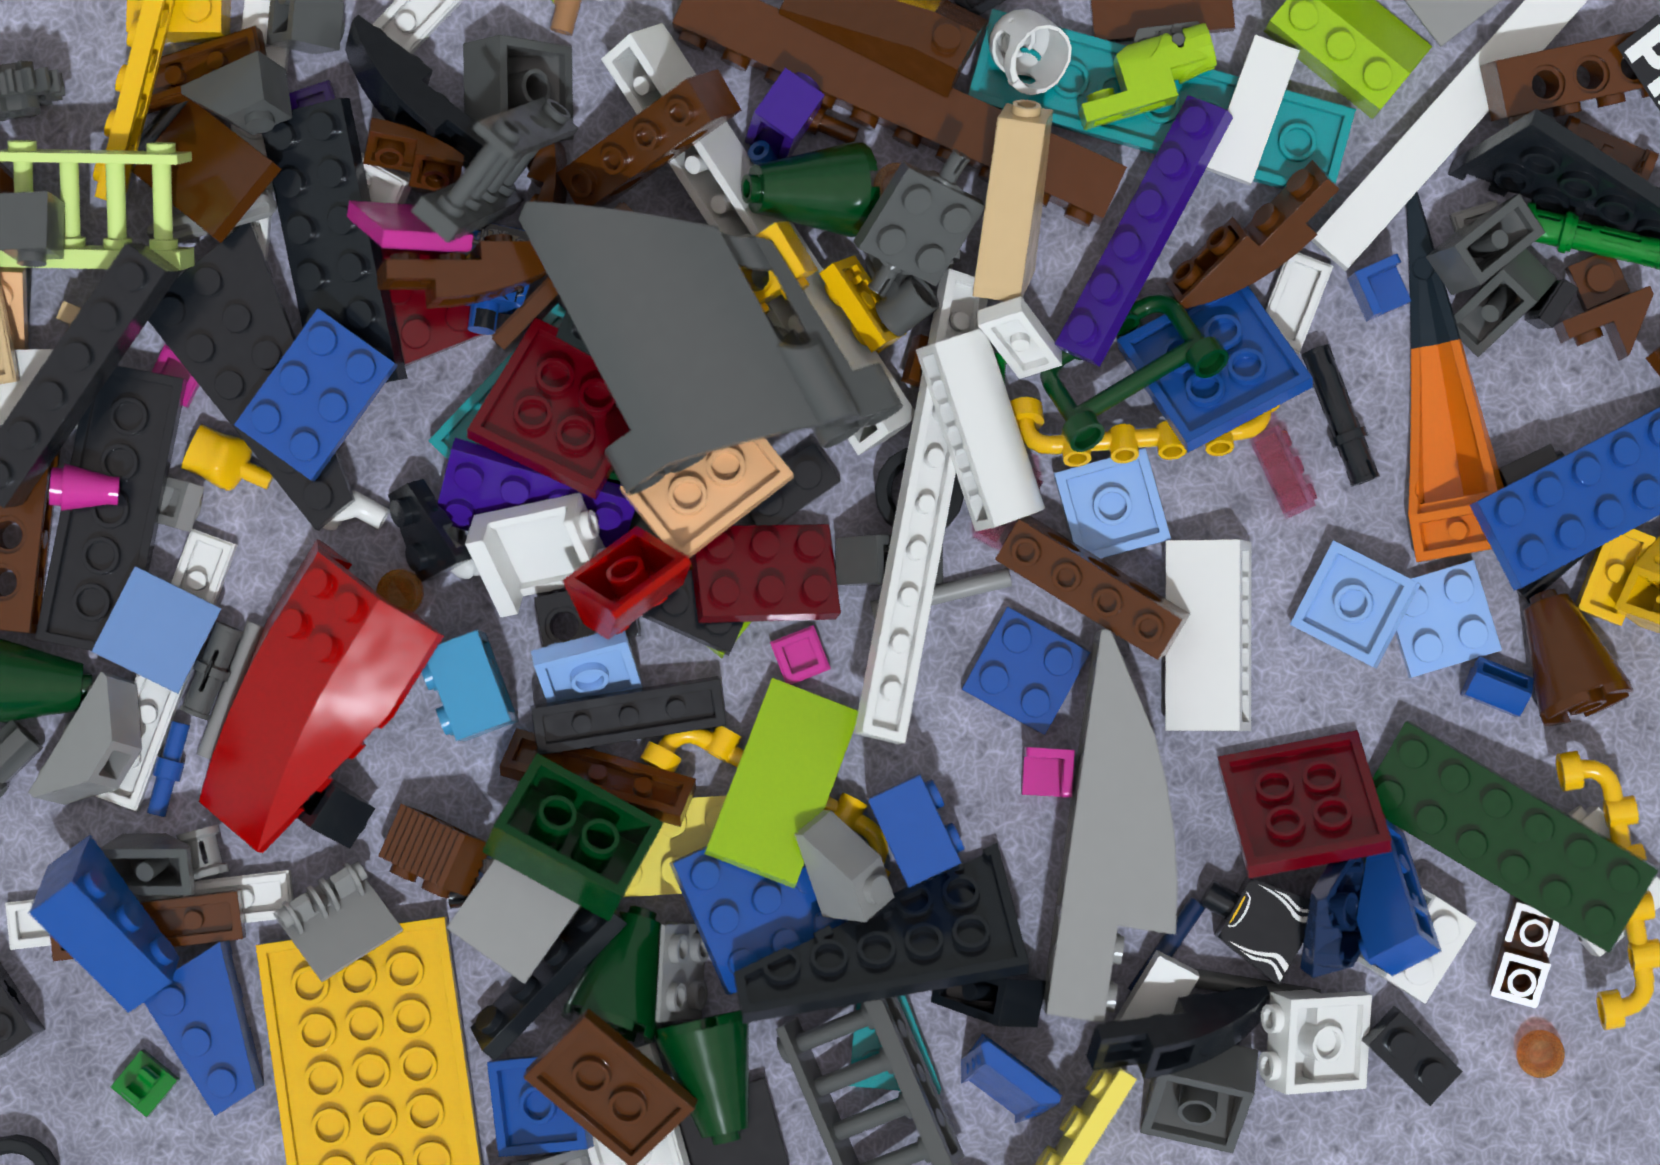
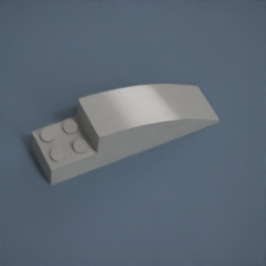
M1101 629L1095 632L1045 977L1046 986L1041 1008L1048 1015L1104 1023L1106 1012L1114 1013L1117 1000L1118 984H1114V981H1110L1112 965H1121L1125 936L1117 933L1118 926L1176 935L1178 881L1175 833L1169 793L1156 737L1112 632Z

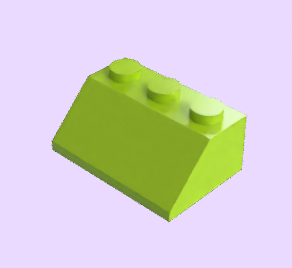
M1286 0L1264 29V32L1276 42L1300 50L1297 57L1299 61L1372 120L1433 47L1376 0Z

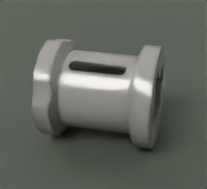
M219 825L176 835L178 840L190 846L194 880L230 871L229 864L223 863L216 837L220 832ZM199 842L203 843L207 864L203 862Z

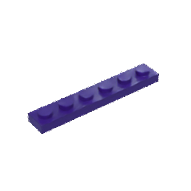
M1190 95L1187 96L1058 336L1055 345L1060 350L1098 367L1101 366L1233 119L1228 110Z

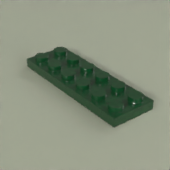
M1405 721L1372 778L1384 817L1389 822L1608 953L1614 948L1660 871V868L1410 721Z

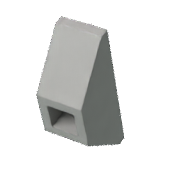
M102 671L99 673L95 682L89 687L86 697L71 722L65 727L62 737L47 762L41 767L38 777L28 792L31 796L66 805L114 791L120 787L142 750L137 685L133 681Z

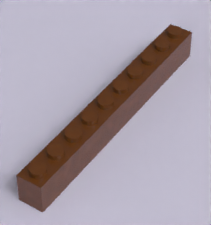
M682 0L672 22L674 32L680 34L678 41L700 52H703L707 46L723 53L721 60L741 71H746L748 66L766 73L763 79L771 85L775 83L785 68L794 74L797 72L804 73L811 77L819 85V91L825 94L821 107L832 110L835 104L850 111L849 118L861 126L873 130L877 124L894 131L892 135L894 140L910 148L918 149L920 143L937 151L935 158L943 163L947 161L952 150L957 149L971 159L967 165L980 170L978 177L989 183L997 121L1002 110L954 88L950 95L946 97L779 14L778 8L760 0ZM1051 133L1042 207H1047L1048 202H1051L1066 209L1064 216L1077 224L1089 227L1093 221L1101 225L1127 167Z

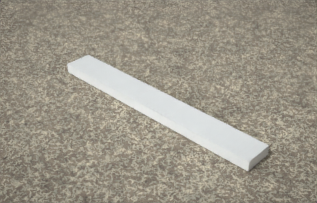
M1524 0L1319 229L1318 235L1311 241L1346 271L1488 113L1489 108L1480 66L1496 60L1543 51L1588 0Z

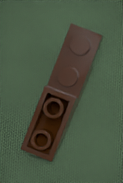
M1312 160L1304 169L1296 171L1289 178L1286 187L1270 203L1264 204L1255 212L1252 221L1246 227L1232 217L1224 226L1216 228L1209 235L1206 244L1190 260L1182 262L1176 268L1173 277L1166 285L1178 302L1187 309L1215 301L1255 283L1279 268L1318 235L1309 225L1308 221L1340 189L1326 172Z
M493 234L485 236L484 241H480L470 252L471 260H467L466 254L458 252L440 254L438 259H419V254L413 252L392 254L390 259H386L377 270L378 290H425L426 309L446 308L480 303L504 296L528 286L548 273L530 241H513L512 235Z

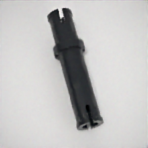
M1330 344L1316 347L1301 354L1307 370L1313 377L1315 392L1333 436L1330 439V443L1333 449H1338L1351 487L1380 477L1365 439L1368 436L1366 427L1360 426Z

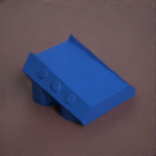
M983 1033L966 1056L961 1059V1083L967 1081L973 1083L1015 1115V1123L1038 1117L1060 1103L1062 1094L1059 1093L1055 1086Z

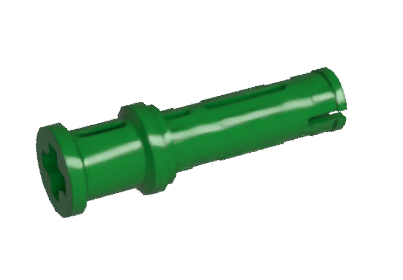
M1528 202L1527 206L1546 232L1535 242L1554 246L1557 248V252L1563 254L1565 252L1570 253L1571 249L1660 270V239L1591 224L1590 222L1578 220L1579 216L1575 215V212L1568 211L1563 215L1536 208V203Z

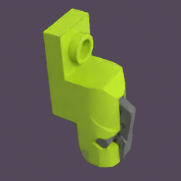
M1194 21L1138 29L1133 43L1125 46L1115 56L1113 61L1121 92L1115 94L1114 88H1107L1087 95L1088 102L1081 104L1078 112L1083 130L1173 105L1178 97L1175 80L1182 84L1203 72L1215 69V66H1217L1214 46L1207 25Z

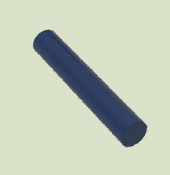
M1192 897L1189 898L1176 917V935L1165 933L1127 989L1133 990L1156 950L1173 957L1206 909L1200 905V902Z

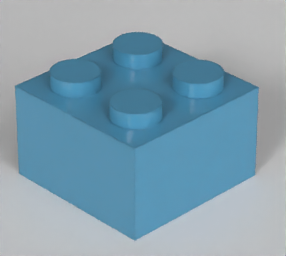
M475 630L438 645L424 667L422 675L428 689H434V691L439 693L443 706L436 708V712L445 735H454L456 741H468L519 722L486 633Z

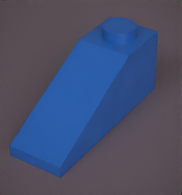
M1385 818L1391 837L1392 852L1366 857L1356 920L1362 936L1358 940V945L1365 960L1370 965L1375 964L1389 975L1394 976L1441 952V948L1405 834Z

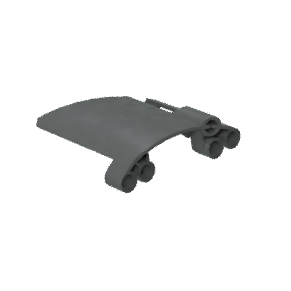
M526 201L518 219L631 430L604 451L627 495H633L646 490L658 483L668 473H676L696 464L706 457L709 452L770 436L811 428L821 448H830L850 438L864 426L869 427L886 420L903 407L881 364L876 363L853 371L771 240L756 236H731L720 232L718 227L645 213L575 204ZM740 267L760 271H773L810 340L809 343L789 345L779 341Z

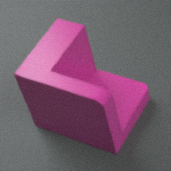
M1024 747L1021 795L1072 798L1075 750Z

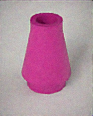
M64 463V468L52 467L49 505L61 506V511L102 505H118L120 477L108 476Z

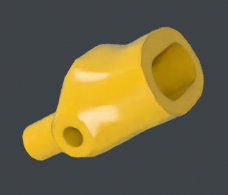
M201 424L197 429L181 466L182 469L196 474L226 491L233 490L241 479L267 490L273 479V476L267 469L250 462L252 450L243 439L221 433L204 424Z

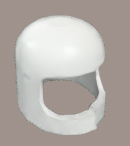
M1030 9L1013 10L1003 15L994 25L989 39V50L993 61L1006 73L1008 83L1020 93L1035 95L1046 92L1059 82L1071 61L1072 47L1069 37L1043 14ZM1024 47L1029 51L1034 49L1041 55L1040 61L1038 62L1034 55L1022 53L1019 49ZM1018 75L1030 76L1036 81L1032 84L1022 82Z

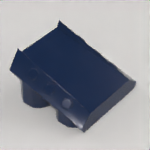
M1362 858L1329 863L1311 891L1300 969L1312 978L1351 968L1361 955L1358 940L1362 936L1356 918L1365 870Z

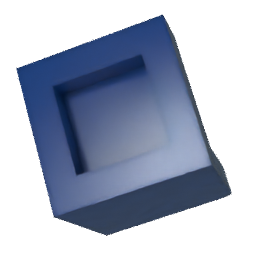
M1398 254L1354 272L1347 279L1366 322L1411 302V298L1397 269V266L1401 263Z

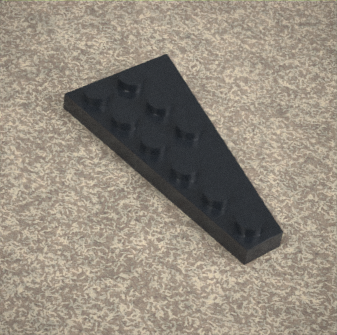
M1538 109L1533 110L1455 158L1448 175L1463 181L1467 174L1490 183L1488 191L1503 197L1507 192L1520 194L1532 199L1531 202L1536 203V208L1563 215L1571 211L1575 212V215L1579 216L1578 220L1660 239V187L1651 184L1633 172L1627 165L1611 158L1596 148L1593 143L1579 137L1559 124L1552 116L1544 114Z
M251 222L241 225L225 238L222 243H219L199 259L195 266L188 268L177 277L148 321L314 529L319 531L355 502L338 452L336 451L316 481L313 482L234 426L296 339L286 310L282 306L273 282V275L269 264L265 260L259 244V237L255 226Z
M995 843L983 849L981 856L965 864H958L946 870L944 874L924 884L918 883L894 893V898L867 922L849 920L833 929L827 926L813 933V939L792 949L784 947L735 971L734 984L743 1024L1028 974L1029 961L998 844Z

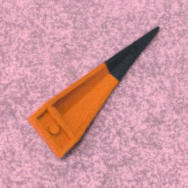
M1417 191L1407 202L1411 298V436L1408 517L1416 562H1424L1492 550L1469 505L1504 488L1446 286L1426 258L1434 250V245Z

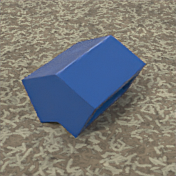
M1479 656L1474 666L1470 668L1460 695L1514 717H1520L1532 696L1534 678Z

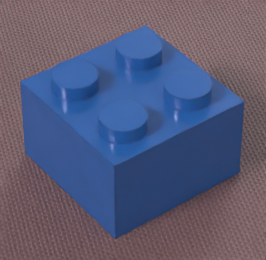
M916 775L867 798L908 887L961 864L957 853L965 850V847L954 824L951 822L944 826L937 812V809L945 806L932 779L924 782L921 775Z

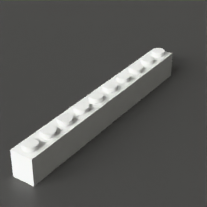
M663 23L628 34L601 58L636 114H639L685 79L696 76V73ZM727 121L669 162V165L708 225L718 227L720 232L736 237H753L775 222H785V220L754 213L749 208L748 203L743 201L741 195L742 179L744 175L749 173L754 164ZM789 222L818 271L806 278L810 284L803 290L853 371L872 364H881L903 405L891 417L869 427L864 426L848 438L856 453L860 455L887 441L911 424L915 410L876 351L871 352L868 346H864L856 339L851 329L852 322L842 307L834 304L825 291V282L819 274L823 271L821 265L794 224ZM752 271V280L758 288L763 289L768 284V271ZM781 294L767 303L770 308L767 316L774 326L786 329L788 333L794 329L806 343L810 342L788 299L785 300Z

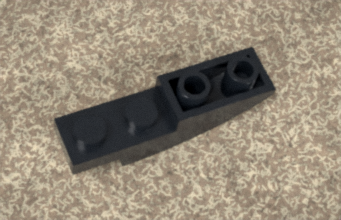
M357 15L352 20L345 51L361 88L373 106L386 121L421 131L464 155L463 167L467 169L487 143L473 129L478 121L473 120L453 105L446 96L428 86L433 70L425 65L418 56L409 53L389 38L382 29L373 26L363 17Z
M1265 985L1250 988L1238 987L1229 991L1207 994L1194 993L1185 997H1178L1173 1014H1155L1146 1018L1125 1021L1112 1020L1103 1024H1096L1086 1057L1092 1071L1137 1064L1144 1079L1192 1068L1229 1050L1245 1038L1259 1024L1261 1011L1267 1002L1270 992Z

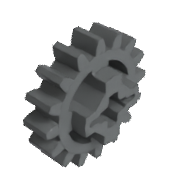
M18 61L0 65V121L37 116L41 114L40 105H52V101H60L63 99L62 96H66L62 73H59L58 69L48 70V67H42L34 70L32 61Z

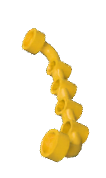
M1020 397L1010 401L1024 444L1029 449L1038 453L1062 454L1063 462L1067 466L1080 467L1088 464L1092 459V451L1110 450L1111 459L1116 463H1129L1139 457L1138 448L1157 447L1158 455L1166 460L1178 459L1187 452L1167 421L1159 423L1155 428L1136 429L1130 424L1115 425L1108 431H1105L1103 439L1095 447L1084 452H1076L1070 447L1062 433L1061 435L1049 436L1038 431L1044 425L1043 406L1038 399ZM1280 405L1206 443V452L1212 456L1229 454L1234 449V441L1252 438L1264 431L1271 419V413L1276 411Z
M718 726L713 733L706 729L664 735L658 744L649 741L640 759L653 767L675 773L682 759L674 753L683 744H694L712 756L735 767H738L744 750L738 747L742 740L741 736L723 726ZM843 792L838 801L829 796L824 810L832 811L853 831L866 838L869 846L881 856L883 864H885L888 855V842L881 827L872 819L863 815L867 805ZM885 869L887 876L889 877L891 872Z
M1577 751L1556 754V771L1562 791L1583 789L1585 778L1596 780L1602 788L1604 798L1603 813L1611 840L1647 861L1642 843L1631 844L1628 825L1638 824L1639 822L1635 797L1633 795L1623 797L1622 787L1613 770L1608 765L1597 760L1580 759ZM1647 891L1626 926L1628 959L1635 978L1633 992L1624 998H1621L1618 989L1600 991L1596 994L1598 1016L1604 1030L1625 1027V1017L1640 1012L1649 1003L1654 992L1653 968L1660 967V941L1658 938L1649 940L1647 938L1645 920L1655 919V905L1650 891Z

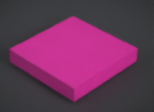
M349 201L347 211L349 220L382 248L449 252L471 251L474 237L472 233L447 243L411 212L415 206L413 204Z

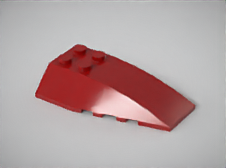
M316 539L266 621L247 673L225 720L198 801L259 853H264L305 810L302 804L315 791L322 792L334 780L331 774L347 758L353 760L366 746L363 741L376 727L383 729L395 716L444 635L413 611L389 603L348 571L352 566L349 561L318 539Z

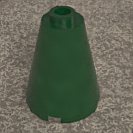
M849 142L756 164L751 167L749 173L744 175L742 179V199L745 203H748L749 208L754 213L847 237H856L880 198V186H871L870 171H878L877 161L871 148L865 143Z
M0 638V722L76 712L78 710L80 702H83L89 687L92 685V674L83 673V663Z
M630 906L628 912L620 911L627 925L586 966L564 1004L561 1016L572 1022L574 1013L581 1016L589 1008L627 1041L634 1042L637 1033L643 1034L644 1043L650 1044L654 1041L656 1033V1005L662 924L655 921L657 916L655 912L638 906Z
M740 1010L656 1029L655 1040L674 1080L698 1099L695 1110L690 1114L701 1138L711 1137L713 1146L740 1140V1130L749 1128V1023L743 1024Z

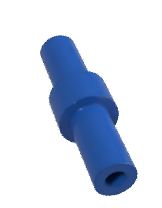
M171 721L162 757L157 756L152 775L156 776L147 810L149 814L166 817L175 781L180 782L185 763L180 761L190 728L188 724Z

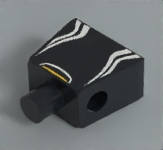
M1245 877L1237 893L1213 880L1207 888L1200 905L1222 917L1214 935L1266 978L1280 985L1304 942L1310 899L1252 878L1249 879L1248 877Z

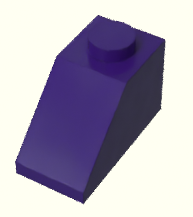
M785 68L754 111L745 142L751 146L757 141H766L778 159L792 156L821 107L825 94L819 91V85L808 75L801 72L794 74Z

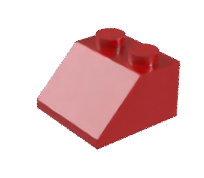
M636 526L563 579L562 582L583 624L609 640L614 635L624 632L633 621L652 607L663 603L668 598V595L681 587L690 569L691 561L684 553Z

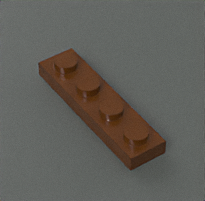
M516 728L500 763V776L517 781L522 779L537 754L533 732ZM589 748L541 755L654 818L681 827L696 790L695 778Z
M240 889L139 901L165 938L174 947L237 940L246 937ZM50 935L53 962L74 959Z

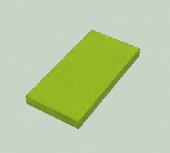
M772 678L704 854L795 888L804 865L795 834L825 809L856 726L858 711Z

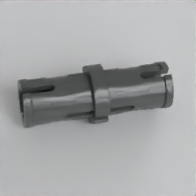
M215 621L214 629L201 660L196 659L193 669L196 670V673L180 710L204 720L209 719L210 711L223 681L228 682L231 675L227 669L240 637L243 636V631Z

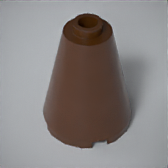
M1549 589L1532 596L1529 599L1531 605L1523 612L1539 716L1543 725L1550 727L1569 723L1571 720L1568 713L1570 715L1584 713L1585 717L1612 707L1629 697L1628 692H1633L1630 680L1569 594H1558L1556 589Z

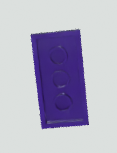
M459 438L454 439L437 503L444 509L452 521V527L469 531L474 515L580 493L587 509L593 510L597 517L599 536L605 548L629 531L635 511L621 493L620 486L622 485L606 481L595 500L483 445Z

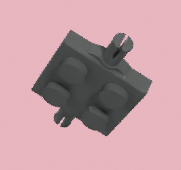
M953 149L940 172L921 170L902 161L853 240L858 249L878 258L882 262L874 278L868 284L872 291L885 297L899 273L913 275L937 286L985 209L981 199L961 190L956 184L957 179L971 160L966 154Z

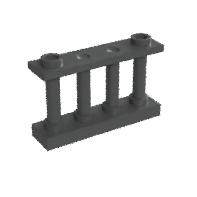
M544 98L480 120L473 129L487 143L456 183L422 196L411 212L447 243L508 217L524 201L515 192L516 186L514 183L541 148L573 136L579 128L569 120L571 117L570 113L561 104L552 99L546 100Z
M897 997L861 1003V1009L806 1031H803L798 1017L776 1028L779 1036L776 1040L778 1051L782 1059L786 1063L791 1064L833 1165H912L923 1160L927 1163H932V1165H956L965 1157ZM867 1026L871 1030L875 1029L882 1045L879 1050L880 1053L822 1076L811 1049ZM885 1071L889 1074H894L901 1090L898 1098L841 1120L830 1093ZM905 1115L909 1119L913 1118L920 1135L917 1138V1142L867 1162L859 1163L849 1137Z

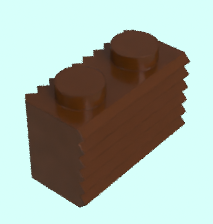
M401 803L378 857L392 863L389 872L411 882H416L418 877L423 878L422 889L448 899L451 891L464 896L471 894L470 887L475 885L474 878L479 876L478 870L483 867L482 861L487 858L486 854L482 852L486 841L425 811Z

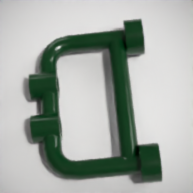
M1150 294L1137 299L1117 335L1124 336L1138 327L1141 319L1152 313L1160 312L1168 317L1184 340V343L1080 405L1076 404L1061 381L1059 372L1070 361L1082 359L1062 351V366L1040 373L1044 390L1065 420L1062 434L1074 451L1084 452L1090 450L1103 439L1105 429L1097 416L1182 365L1188 363L1196 376L1199 378H1209L1218 374L1228 363V352L1220 341L1215 337H1204L1185 308L1174 297L1164 294Z

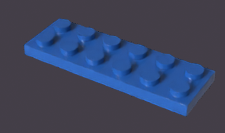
M1660 407L1469 505L1514 591L1660 515Z

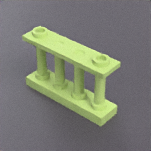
M36 140L7 141L8 149L0 150V162H13L14 192H34L33 162L59 163L60 200L65 203L64 259H48L47 265L42 267H25L18 265L17 260L0 250V267L108 269L125 243H132V238L127 237L125 164H152L154 238L149 239V246L147 247L180 271L195 266L194 247H178V239L173 238L171 164L178 165L192 161V152L176 151V143L173 142L146 143V151L37 149ZM79 163H105L108 238H103V245H86V237L81 236Z

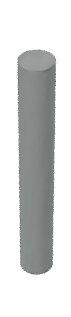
M1005 568L935 585L931 606L1011 587L1012 581L1009 570ZM879 599L870 601L874 620L876 619Z
M249 621L246 622L243 636L240 638L228 669L231 675L228 682H223L197 750V755L208 759L212 758L227 715L264 629L263 626Z

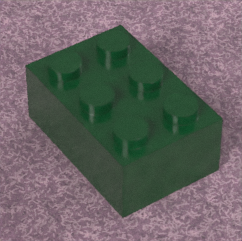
M537 753L494 824L482 852L610 922L664 822Z

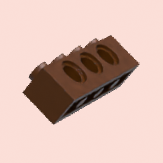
M1636 31L1496 60L1481 65L1480 69L1491 121L1508 118L1510 125L1535 109L1539 111L1552 109L1553 117L1568 115L1582 111L1580 102L1596 99L1598 108L1626 102L1625 92L1639 89L1642 98L1650 97L1634 72L1631 79L1623 74L1621 69L1623 56L1617 46ZM1580 65L1586 68L1590 75V83L1587 88L1582 87L1577 80V69ZM1535 75L1540 76L1545 82L1546 92L1543 98L1538 97L1533 91L1532 80Z
M718 69L689 77L557 174L575 205L602 207L617 200L742 111Z
M61 449L22 505L8 508L0 506V575L5 571L11 570L17 579L16 588L10 595L3 596L0 593L1 631L36 634L45 589L54 505H49L52 467L59 468ZM17 523L22 530V540L15 548L8 549L3 542L4 530L9 525Z
M1030 515L1018 519L995 558L999 563L1156 660L1167 654L1190 616V613Z

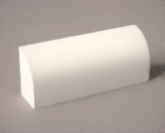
M976 329L916 349L975 532L994 528L1045 509L992 344L981 329Z
M1241 539L1166 540V599L1190 613V616L1165 655V731H1251L1252 542Z

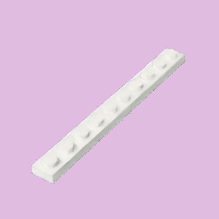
M952 269L945 271L939 281L937 291L939 308L933 313L927 346L980 329L978 326V310L987 307L988 299L973 296L975 276ZM923 371L854 734L894 744L906 742L956 474Z

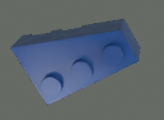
M91 835L84 838L48 865L29 914L128 1013L172 982L180 958L174 946L162 934Z
M229 940L217 943L176 969L172 982L144 1002L215 1116L264 1086Z

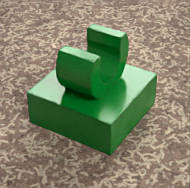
M142 1049L111 1085V1088L147 1118L180 1079L145 1049Z

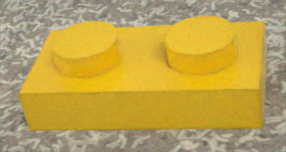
M1632 529L1598 547L1575 602L1578 609L1601 620L1622 626L1625 616L1614 609L1634 564L1655 542L1656 537Z

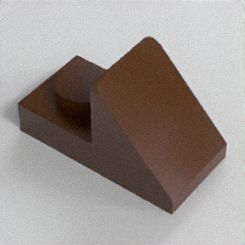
M1651 286L1558 323L1554 326L1560 343L1562 344L1574 339L1577 347L1604 336L1601 327L1604 326L1618 360L1620 361L1628 357L1654 295Z

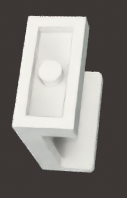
M580 493L474 515L465 543L500 617L518 614L523 596L565 588L562 582L563 579L606 549L599 536L597 517L593 510L587 509Z

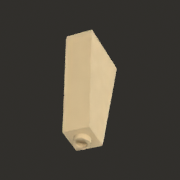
M1016 100L1012 104L1006 103L998 117L973 288L974 297L1008 301L1020 296L1023 298L1035 273L1053 110L1043 109L1041 104L1035 101Z

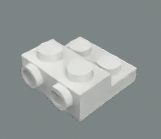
M1311 989L1270 992V1004L1265 1005L1261 1011V1024L1265 1032L1268 1033L1267 1051L1262 1052L1258 1060L1259 1073L1265 1080V1086L1285 1095L1366 1089L1369 1047L1362 1039L1370 1032L1372 995L1363 991L1319 993Z

